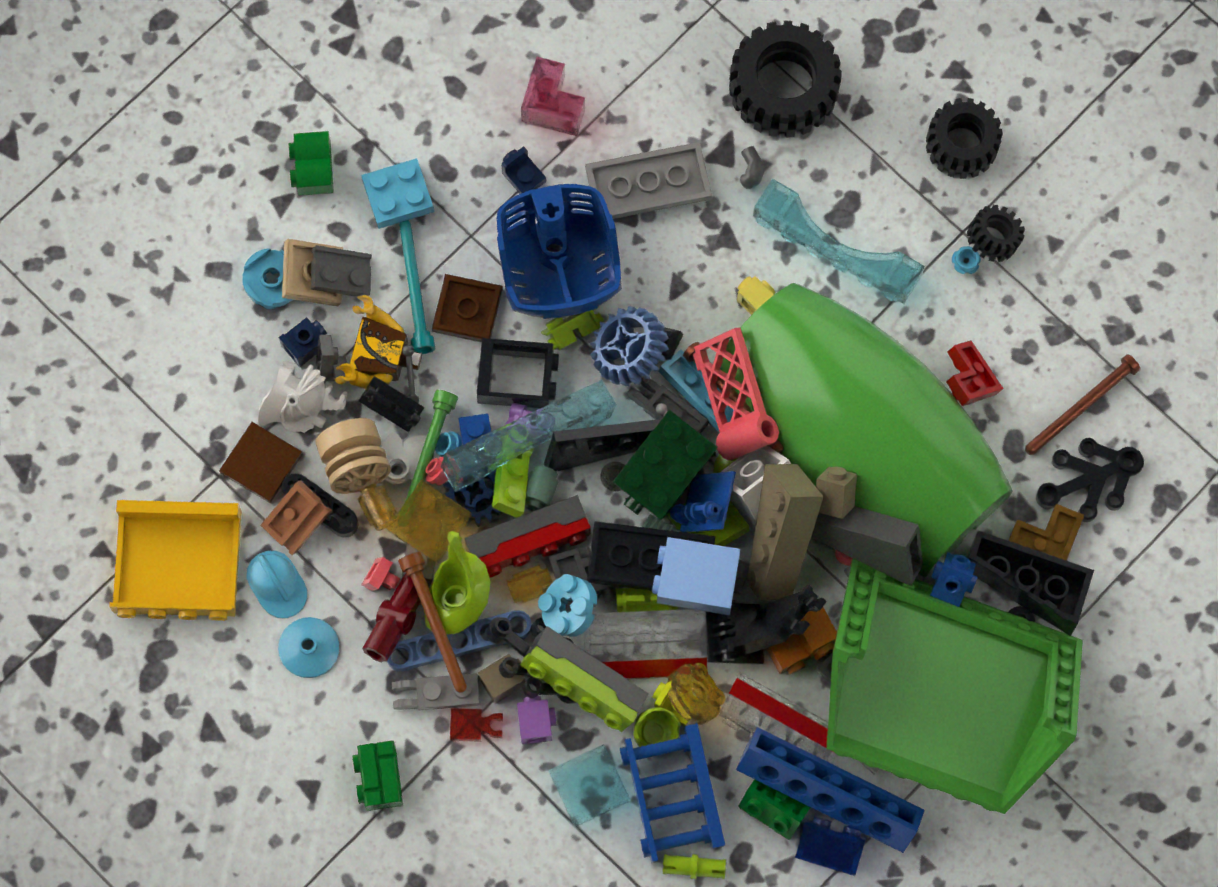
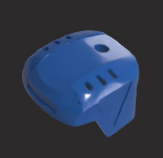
M558 184L526 191L516 195L500 206L496 218L497 243L506 296L513 311L543 319L571 316L597 309L598 306L609 301L622 290L615 223L612 214L609 213L604 197L596 188L579 184ZM575 192H576V193H583V194H588V195L571 194V193H575ZM572 201H584V202H588V203L572 202ZM573 209H584V210H589V211L573 210ZM552 244H558L562 247L559 252L552 253L547 250ZM601 254H604V255H602L601 257H599L598 259L593 260V259H595L596 257L600 256Z

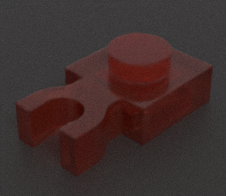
M451 708L450 741L481 742V734H487L492 738H503L502 730L495 731L491 728V724L494 721H503V713H494L488 717H482V709Z

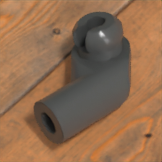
M750 146L741 152L748 165L745 171L746 174L740 177V183L746 189L759 185L765 172V166L754 146Z

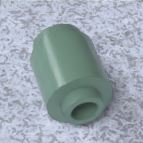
M535 466L534 471L530 472L527 480L526 509L534 512L551 504L558 485V480L556 479L558 474L556 471L545 466Z

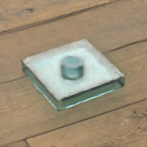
M604 744L548 770L574 827L631 801Z

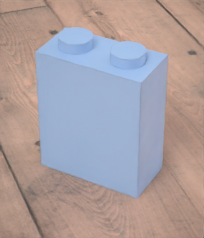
M667 537L666 546L660 545L657 564H663L661 576L655 575L652 593L657 594V603L730 615L740 549Z

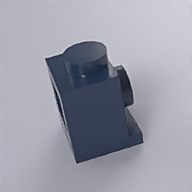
M306 317L285 335L282 334L278 338L281 347L300 368L317 355L319 335H326L327 332L317 320L311 323ZM306 333L310 335L308 340H300Z

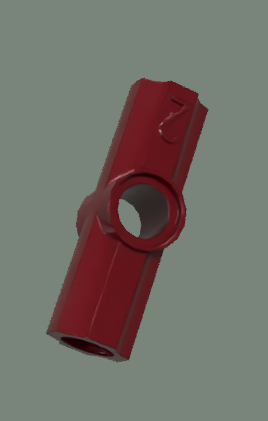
M406 573L391 599L384 600L380 605L376 615V625L362 648L365 654L381 663L388 661L402 634L407 635L413 628L416 610L421 602L411 576L407 577Z

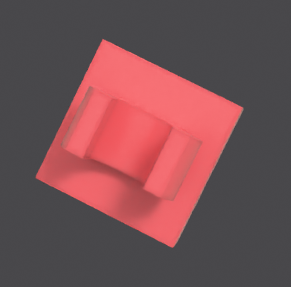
M380 557L375 559L361 585L371 591L378 590L380 586L391 590L396 588L400 578L388 572L393 562Z

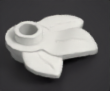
M391 432L385 438L382 448L385 450L386 459H388L391 469L394 466H400L403 469L400 475H394L390 472L388 477L385 478L387 482L400 485L413 479L426 435H416L402 441L396 433Z

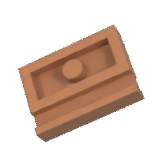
M300 480L294 484L260 526L281 546L284 545L289 550V553L293 555L303 546L330 514L332 509L327 508L322 503V500Z

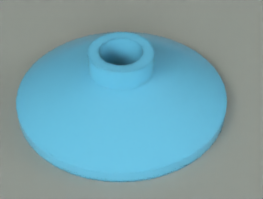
M312 617L301 618L288 625L283 631L278 645L279 656L286 669L304 678L317 677L329 671L335 664L340 649L339 640L334 629L325 621ZM307 640L314 643L313 648L310 650L302 648L303 643Z

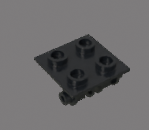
M732 603L730 615L705 611L708 663L764 664L763 649L744 656H740L737 650L734 649L736 642L761 610L760 604Z

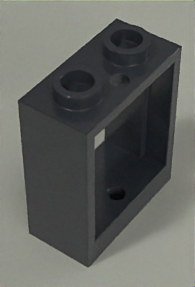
M482 338L477 403L511 406L512 403L526 405L528 408L549 409V400H555L557 382H551L552 371L558 372L559 354L554 353V345L552 343ZM494 355L545 359L542 396L491 392Z

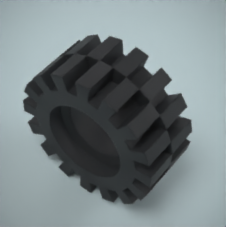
M989 205L985 206L983 210L980 209L968 227L969 245L975 244L972 250L974 252L980 250L982 252L980 257L983 259L988 255V261L994 262L996 257L998 262H1003L1005 258L1006 260L1011 258L1025 236L1023 235L1025 228L1020 226L1022 223L1021 219L1015 220L1016 213L1012 211L1008 214L1006 212L1008 208L1004 206L1001 210H999L998 205H993L992 208ZM987 227L998 230L1004 239L994 237Z

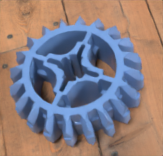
M629 306L627 310L618 308L617 316L608 313L609 320L606 323L600 322L601 330L593 332L597 340L590 343L594 349L590 356L595 361L593 365L606 380L609 379L613 384H622L628 387L632 382L640 385L642 377L650 379V372L652 370L659 371L657 366L659 361H666L661 354L669 350L664 343L669 338L664 332L665 327L663 323L653 313H649L646 309L640 307L636 309ZM642 327L645 332L641 334L635 333L633 328ZM614 360H624L625 365L617 366Z

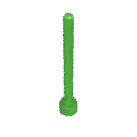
M436 390L432 400L435 413L398 522L399 527L402 529H407L411 524L427 475L425 470L432 460L446 415L450 414L451 410H454L456 407L458 396L444 390Z

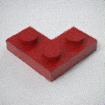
M972 340L954 345L947 351L954 366L960 373L953 375L946 383L961 406L995 396L1004 389Z

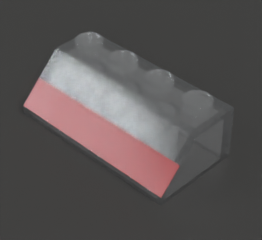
M687 609L592 613L595 615L594 620L589 628L583 632L584 651L628 680L707 676L706 611Z
M738 674L720 709L719 716L723 718L722 722L734 730L744 729L750 733V738L756 728L759 727L831 764L834 763L838 755L827 749L828 721L746 675Z

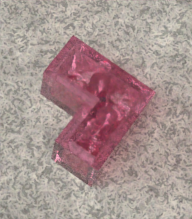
M536 57L521 106V122L578 136L585 113V97L561 91L565 79L564 63Z

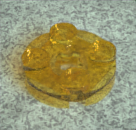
M702 663L682 665L670 674L668 683L672 681V690L668 692L669 698L676 711L687 721L694 719L699 721L698 725H704L718 716L721 705L725 703V695L717 687L712 677L708 674L707 668Z

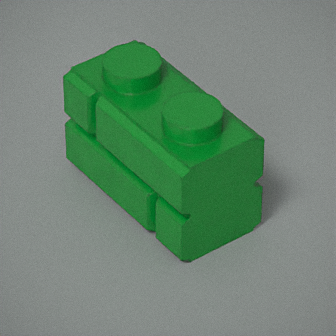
M391 740L357 746L358 754L352 755L355 773H361L362 785H356L359 804L364 803L367 811L403 806L395 742Z

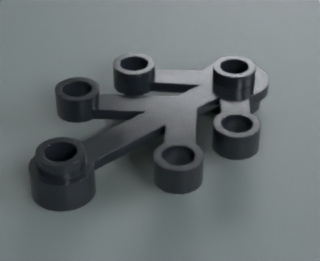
M1092 438L1083 439L1078 447L1080 455L1085 458L1096 455L1111 462L1102 467L1074 457L1066 450H1057L1052 456V464L1055 468L1065 469L1068 467L1084 474L1058 486L1053 483L1042 484L1036 493L1038 505L1045 509L1054 508L1062 497L1091 485L1085 503L1078 510V513L1083 514L1084 508L1091 509L1093 516L1086 517L1084 515L1082 520L1083 522H1091L1097 516V504L1106 479L1118 473L1113 491L1105 498V505L1109 510H1119L1124 504L1125 499L1123 495L1129 478L1137 475L1144 466L1143 455L1136 448L1124 447L1116 451L1097 444ZM1086 443L1091 444L1093 451H1085L1083 445ZM1063 455L1066 458V463H1059L1056 460V456ZM1123 459H1131L1133 461V466H1125L1123 463ZM1049 493L1053 500L1046 502L1043 500L1042 495ZM1110 497H1117L1120 504H1111Z
M494 618L486 627L485 633L490 642L497 645L506 642L525 657L530 645L513 632L512 624L507 618ZM542 618L536 619L531 625L530 630L534 637L541 632L537 625L543 628L546 627ZM564 637V638H566L567 640H569L570 642L573 643V641H572L571 639H569V638H567V637ZM513 657L505 658L499 665V672L505 678H512L514 675H530L527 669L520 665L521 662H518ZM506 664L510 665L513 671L508 670ZM530 677L522 686L523 693L529 698H535L538 695H557L564 703H577L568 696L558 694L551 685L542 683L540 679ZM529 684L534 685L536 687V691L532 690Z

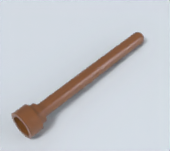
M421 552L404 556L398 560L401 570L406 572L407 577L411 576L454 688L457 692L462 693L466 690L467 685L422 573L424 571L423 565L425 564Z

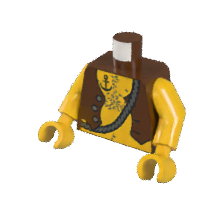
M367 295L358 296L357 298L363 301L364 308L362 309L357 305L353 306V312L356 314L366 313V317L361 319L350 364L344 363L336 367L337 370H342L345 373V377L338 376L335 378V381L338 384H344L349 381L351 385L366 389L375 376L389 385L391 381L399 380L402 367L407 368L406 356L403 354L404 346L408 345L407 334L404 333V329L388 313L373 305L372 298ZM415 351L412 355L413 369L419 370L422 353Z

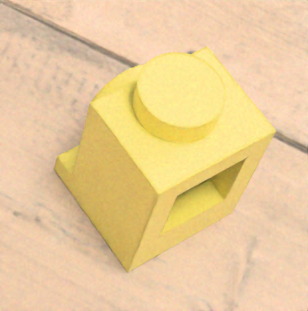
M748 276L737 288L739 290L737 302L752 315L775 294V291L765 280L760 281L756 276L753 278Z

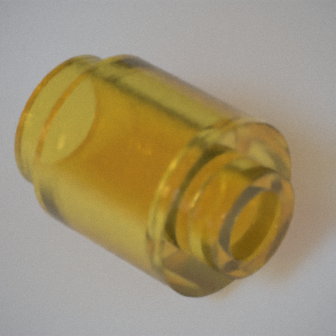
M371 484L360 491L361 495L357 501L370 526H374L376 531H380L397 522L398 519L395 515L397 511L384 486L377 487L376 484Z
M540 565L512 575V579L506 581L514 603L520 601L525 603L546 593L548 587L553 583L548 569L542 570Z

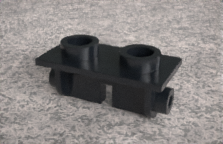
M375 376L358 400V402L408 433L413 426L415 427L421 419L420 414L425 408Z

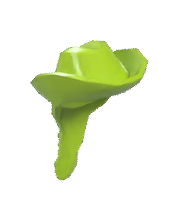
M451 531L447 537L449 541V558L440 564L429 591L446 634H457L479 619L488 604L491 581L486 565L475 554L465 552L462 547L460 533ZM424 612L425 625L428 629L432 631L426 614Z

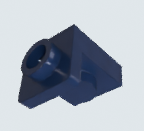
M524 146L518 151L516 149L510 151L503 158L501 163L502 174L519 194L538 189L547 182L545 175L528 157V150Z

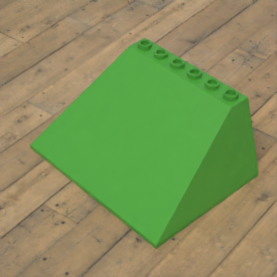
M853 558L833 649L827 749L841 757H850L863 762L869 767L891 772L899 778H907L921 783L926 788L937 789L951 794L956 799L967 800L981 805L986 810L1005 814L1075 741L1077 736L1083 640L967 597H963L960 606L957 607L930 596L934 586L932 584L915 579L911 586Z

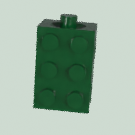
M669 410L636 453L629 459L613 483L629 495L624 505L636 515L643 508H646L654 516L662 520L718 447Z

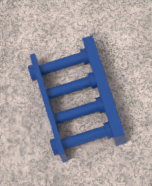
M697 723L685 726V734H681L680 738L633 748L631 738L624 740L625 747L620 748L623 766L629 765L644 829L645 838L640 839L644 858L650 857L651 863L658 862V851L702 841L705 844L710 843L711 850L725 846ZM683 750L684 753L689 752L692 764L687 765V768L640 779L636 760ZM689 780L691 783L696 782L699 794L694 795V799L647 809L643 794L644 790ZM693 811L703 813L706 825H702L701 829L658 839L653 838L650 821Z

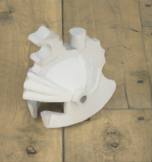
M283 361V365H280L275 384L268 391L259 407L258 424L265 426L272 422H281L284 429L291 430L293 433H305L315 426L322 428L327 418L319 414L320 410L328 409L331 411L334 409L337 411L338 409H343L346 405L345 398L347 392L344 391L338 399L331 396L333 386H326L324 384L326 378L320 375V370H314L313 365L310 364L301 379L292 374L297 364Z

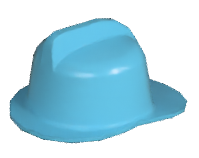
M265 551L251 560L247 568L246 578L262 607L270 615L277 618H289L298 614L307 601V588L292 561L285 554L278 551Z

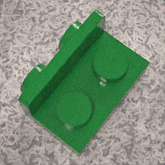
M755 779L738 805L747 814L788 840L792 838L811 808Z

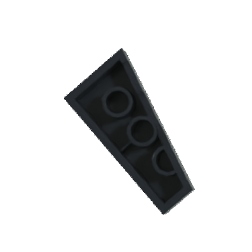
M978 530L967 557L976 564L973 575L1071 636L1078 625L1094 570Z

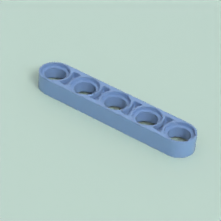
M517 610L477 620L460 632L468 638L467 645L464 648L456 649L451 645L455 657L500 646L483 640L480 636L481 629L497 617H504L509 621L517 617L523 618L527 623V627L523 632L515 634L521 639L526 638L531 632V619L529 615ZM433 632L398 641L393 652L397 649H404L408 652L409 658L406 663L398 665L391 660L390 656L387 661L389 667L399 672L444 661L439 647L438 652L432 657L424 656L421 652L423 643L433 641L437 644ZM447 634L449 642L454 634Z

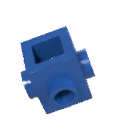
M947 552L943 562L937 561L931 578L936 580L930 596L959 607L965 592L971 594L978 577L973 575L976 564L963 555H953Z

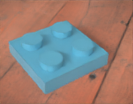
M417 158L361 175L378 229L435 212Z

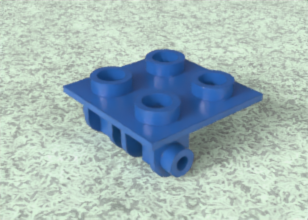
M735 471L701 474L693 479L686 506L676 504L670 510V517L681 524V532L723 530L733 491Z

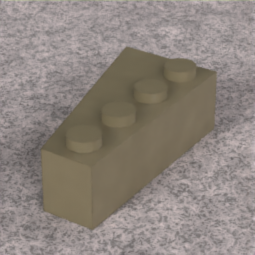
M765 464L750 566L747 575V584L759 600H778L794 593L822 504L823 495L798 464Z

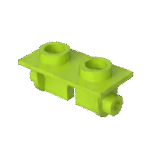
M594 310L571 315L565 319L562 317L554 318L546 323L547 329L541 331V334L550 335L551 339L547 340V342L554 345V350L558 349L560 351L577 341L573 332L574 329L577 328L581 337H584L600 329V322H604V319L599 312L594 314Z
M616 588L617 619L678 617L677 606L658 604L657 594L652 593L650 590Z

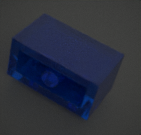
M814 816L813 821L807 819L795 858L855 876L867 837L861 836L862 830L846 825L841 830L832 827V821Z

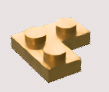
M1056 504L1045 530L1017 519L1008 541L1067 561L1084 515Z

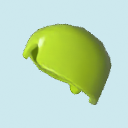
M661 707L648 708L635 721L633 734L635 742L641 747L679 738L681 723L672 711Z

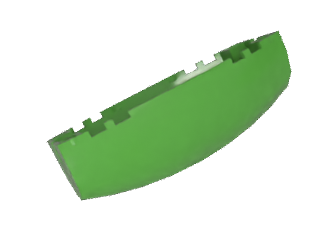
M791 283L761 305L740 327L766 414L775 420L779 429L778 441L784 447L780 454L789 459L791 464H798L815 487L816 479L828 467H842L848 472L856 473L855 506L918 524L923 566L918 573L919 575L927 577L934 570L937 561L943 562L947 552L952 553L972 529L976 530L1010 497L1013 490L995 454L974 421L953 394L926 365L902 344L863 316L829 297L800 284ZM733 338L729 340L726 349L732 355H734L735 351ZM723 358L720 369L728 374L731 362ZM738 367L735 380L742 384L744 374L742 369ZM747 396L745 402L754 411L751 398Z

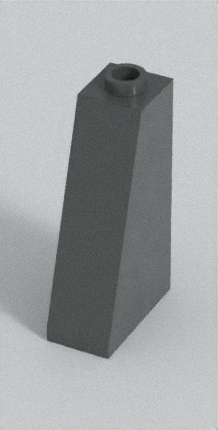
M857 506L843 519L818 513L811 535L812 539L912 586L923 566L918 524Z

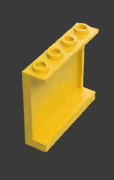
M117 500L116 512L119 516L114 592L113 602L109 604L113 613H117V616L120 618H135L136 614H148V618L165 619L166 615H178V618L183 620H195L197 616H209L210 620L225 621L227 616L235 617L242 512L238 503Z

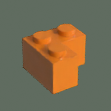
M824 607L818 612L809 611L805 614L801 621L806 620L810 625L803 634H792L786 642L766 648L779 674L788 671L789 675L805 667L804 661L812 657L817 661L832 652L837 631Z

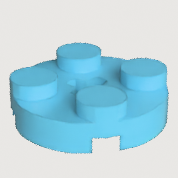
M260 250L254 253L244 266L242 280L246 294L253 302L266 309L281 307L293 300L282 298L283 250ZM269 272L273 275L276 273L280 274L277 278L278 282L267 284L266 274Z
M564 574L556 579L548 587L546 593L542 594L538 600V606L542 610V619L545 626H548L561 636L575 637L582 634L589 628L595 617L592 614L593 604L597 605V594L594 587L587 580L570 574ZM572 600L573 602L570 604L571 611L568 612L566 611V605L568 601Z

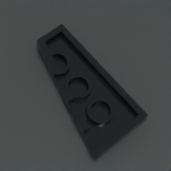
M661 419L553 431L544 466L557 472L636 452Z

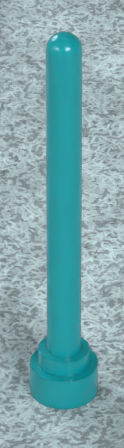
M407 220L400 222L399 227L415 333H413V338L410 342L415 352L428 354L435 351L436 348L434 337L430 335L426 328L410 221Z

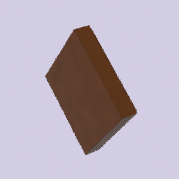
M445 274L432 325V332L482 342V338L491 339L503 286Z
M251 422L219 472L268 503H271L282 487L284 479L290 475L303 453L266 429Z

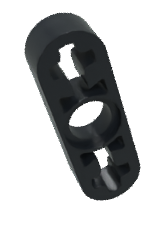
M291 474L284 479L282 484L284 496L291 489V484L301 480L308 488L314 490V493L319 498H324L329 502V508L332 511L321 523L323 526L340 537H350L356 533L359 522L353 510L301 474ZM335 507L339 508L335 511L336 515L342 519L347 518V516L350 517L351 526L349 528L347 526L342 527V529L339 528V521L331 516Z

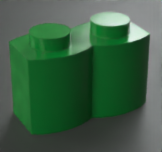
M329 131L295 133L294 142L289 143L290 160H295V170H290L291 187H297L298 196L334 193Z

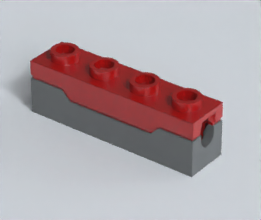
M576 495L465 537L464 540L467 551L475 554L486 565L489 578H492L502 573V569L511 565L514 568L528 564L531 561L530 558L540 554L542 557L550 556L559 551L558 547L570 543V546H575L585 542L587 536L591 535V527L586 519L579 497Z

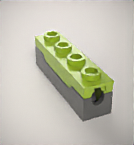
M548 626L535 637L520 664L527 669L531 676L542 679L551 685L558 694L568 696L577 702L581 709L595 714L604 720L608 727L623 732L635 721L649 694Z

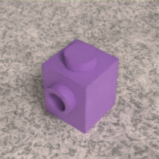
M541 696L523 698V702L517 703L521 743L531 744L552 741L551 726H557L555 707L549 708L548 699L541 700Z

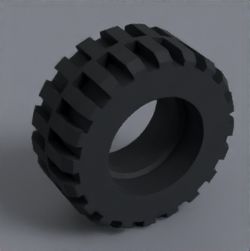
M784 20L783 25H777L776 21L767 23L764 30L761 27H757L752 30L751 38L745 36L740 42L739 49H736L734 52L729 77V93L733 97L732 104L736 111L741 110L742 120L745 123L752 121L754 123L753 129L760 133L763 129L769 131V136L777 137L778 133H785L786 138L795 137V132L797 131L804 135L811 132L812 125L819 127L824 123L825 116H830L834 109L842 77V71L839 69L841 63L839 56L833 54L835 47L829 40L823 41L824 34L818 30L814 32L809 31V25L801 23L799 27L792 25L793 21ZM774 61H791L799 64L809 73L812 79V86L807 92L798 97H776L768 93L760 85L758 72L764 66Z

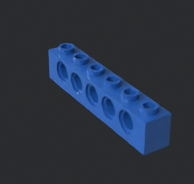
M759 727L756 728L746 745L736 768L737 771L904 853L916 835L925 811Z

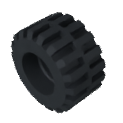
M957 98L953 105L948 101L943 105V109L938 108L934 118L932 117L926 136V151L931 153L930 161L932 164L937 162V169L941 172L944 170L949 171L948 176L954 178L955 174H960V179H966L968 174H971L972 178L979 175L980 170L982 172L988 170L990 163L993 164L997 156L1003 135L1002 129H999L1001 122L999 117L993 118L995 111L992 108L986 110V104L982 101L979 104H975L972 98H968L967 102H962V98ZM957 128L968 129L976 134L980 144L970 149L960 148L951 142L948 133Z

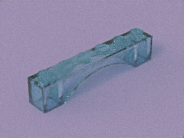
M773 178L754 206L753 217L756 218V222L767 229L772 227L780 232L781 236L788 242L794 244L797 242L803 245L814 257H823L829 260L835 269L843 273L848 271L856 276L857 280L864 286L869 288L873 286L882 291V294L892 302L899 301L905 304L923 275L925 266L901 252H865L837 242L824 233L811 220L802 205L798 193Z
M600 380L445 453L441 468L454 491H457L484 478L518 455L551 440L553 431L588 428L609 419L617 404L603 380Z

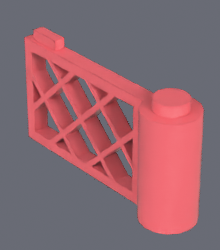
M741 328L731 329L695 346L696 353L693 354L697 370L702 372L720 432L716 438V446L722 458L732 461L776 442L779 436V429L775 420L766 414ZM730 338H733L735 345L734 355L726 351ZM709 348L717 352L713 364L709 362L706 350ZM723 358L731 362L728 374L720 369ZM738 367L742 369L744 374L742 384L735 380ZM718 377L725 381L722 393L718 391L716 386ZM732 386L740 391L737 402L729 398ZM747 396L751 398L754 411L751 413L743 408ZM726 405L734 410L730 422H727L725 415Z

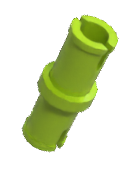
M664 854L663 874L688 875L690 879H697V876L725 879L726 859L699 858V854H692V857Z

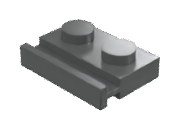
M318 245L312 248L311 290L356 297L370 295V259L372 254Z

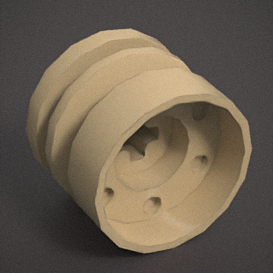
M355 418L336 423L320 433L315 440L321 461L327 465L325 472L329 478L331 490L336 493L349 494L371 488L387 478L391 472L385 450L380 447L381 439L377 427L371 419Z

